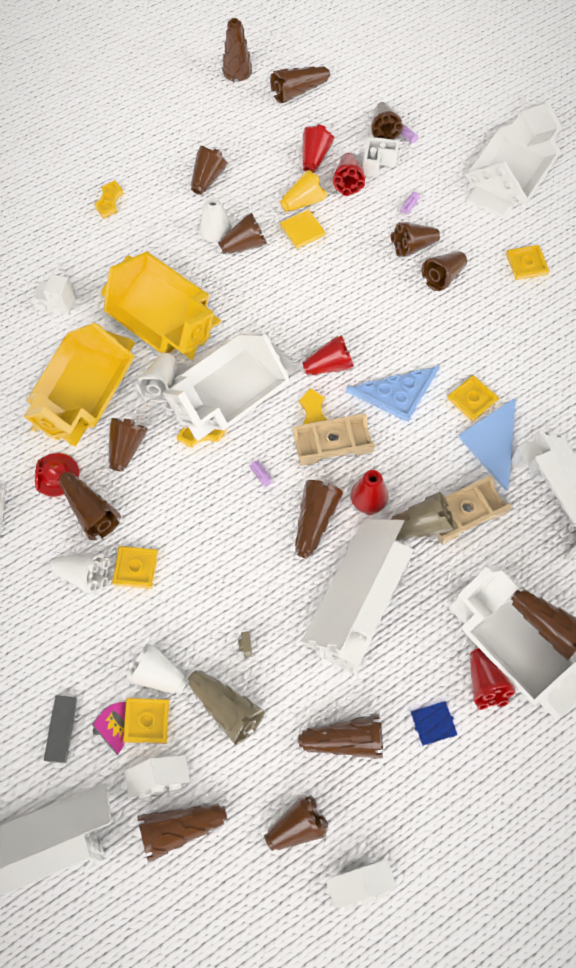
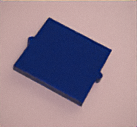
M446 701L410 712L415 725L414 731H417L422 747L458 735L453 723L454 717L451 716Z

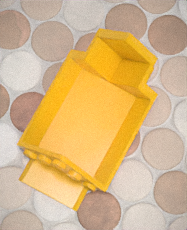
M148 251L134 257L128 255L121 263L110 267L108 281L101 290V295L105 297L103 311L160 353H171L178 350L193 361L196 357L197 348L200 345L204 346L211 336L209 333L211 329L216 325L218 326L222 321L207 307L208 293Z
M94 322L67 332L26 399L30 406L23 417L33 424L30 430L37 432L40 429L45 432L46 436L56 440L63 438L70 445L76 447L85 430L96 427L135 358L130 353L135 342L129 338L103 330L99 324Z

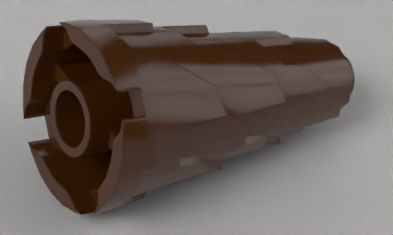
M232 18L227 22L222 65L224 77L233 82L234 79H238V82L244 81L252 74V63L247 39H245L244 27L237 18Z
M325 66L275 70L270 75V86L272 92L276 91L277 95H274L275 100L282 104L327 82L330 78V71Z
M65 472L60 476L58 483L84 534L90 540H97L95 536L99 535L101 538H104L113 532L120 523L117 518H121L117 509L112 507L99 494L95 493L74 473Z
M306 480L300 504L301 511L298 520L299 527L295 551L298 552L297 556L306 559L312 556L318 547L322 535L326 532L331 517L334 516L343 495V491L330 483L327 486L322 485L323 481Z
M524 589L522 591L517 590L511 597L513 601L512 606L523 615V618L539 631L538 634L547 640L554 650L568 661L576 651V617L561 607H555L542 597H537Z
M370 714V716L358 717L348 721L306 728V730L302 731V734L298 735L299 747H303V750L308 753H332L335 755L383 759V753H378V750H383L381 722H375L376 719H380V714Z
M219 803L138 815V821L144 820V823L139 824L145 853H152V855L146 857L147 862L155 861L157 858L169 854L168 852L182 847L189 841L209 834V831L224 825V820H227L225 807H220Z

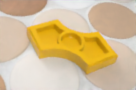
M116 180L101 186L103 194L94 204L102 218L117 212L116 201L120 196L124 195L122 188Z
M311 388L299 400V404L306 412V418L302 425L328 420L321 410L325 397Z
M183 427L176 439L190 448L203 441L218 443L228 428L224 431L214 429L197 441L189 427L187 429Z

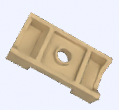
M366 413L293 426V437L300 466L319 463L320 459L355 453V456L374 452L375 444L370 438ZM334 434L337 435L339 439L337 441H331L328 437Z
M492 475L445 496L449 505L447 506L448 511H451L455 529L436 534V536L443 545L490 519L494 520L509 513L512 506L510 503L504 502L496 491ZM468 504L473 510L466 512L462 506Z

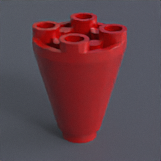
M318 124L317 126L305 127L303 131L302 166L304 171L311 170L313 174L319 168L335 139L334 135L327 131L324 125Z
M346 153L342 156L333 175V185L343 196L358 193L365 187L364 171L356 157L351 153Z
M342 335L332 338L308 356L306 361L302 362L307 376L310 374L319 375L347 371L354 367Z
M369 470L351 489L350 500L357 510L366 515L378 513L388 503L389 493L382 475L377 470Z
M480 648L474 649L470 653L473 701L477 709L484 710L490 706L504 707L508 705V699L516 693L515 687Z

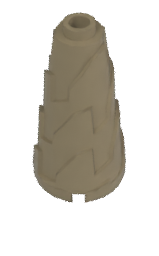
M441 492L435 493L425 498L424 501L408 507V510L392 516L389 520H405L395 541H403L413 537L420 538L454 530L453 516L451 511H448L447 506L449 505Z
M195 670L188 677V685L235 745L244 742L250 737L248 732L251 729L253 731L257 729L265 714L260 706L244 695L241 696L230 686H225L202 670Z

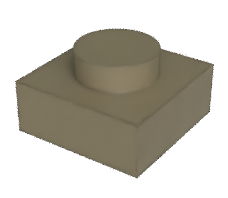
M241 632L242 639H238L239 652H244V658L253 657L250 632Z

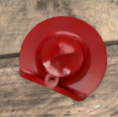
M52 453L38 459L35 469L36 490L50 497L64 495L58 483L59 478L65 472L74 473L79 478L80 471L76 461L63 453Z

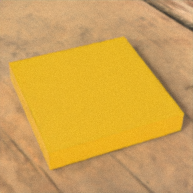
M310 210L280 222V227L296 249L325 236L324 229Z
M539 245L506 251L515 280L549 274V268Z
M474 375L447 396V399L472 422L499 401V397Z
M119 546L112 584L115 586L152 589L159 551L157 549Z
M126 698L123 743L167 744L169 699Z

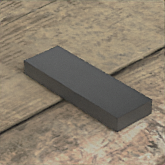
M55 695L43 761L67 763L77 697Z

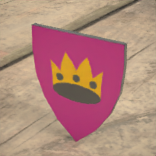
M126 702L114 703L104 708L91 724L94 727L92 730L93 734L100 735L116 755H119L125 745L123 737Z

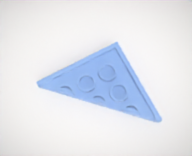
M437 365L426 370L412 371L405 375L390 376L379 381L373 380L354 387L348 386L346 392L409 422L439 371L440 366Z
M515 399L501 406L459 434L458 437L505 490L509 487Z

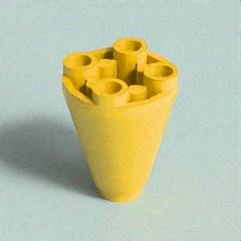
M311 170L305 171L282 196L279 203L285 212H291L321 202L327 197L325 190L318 184L320 179L316 173L313 174Z

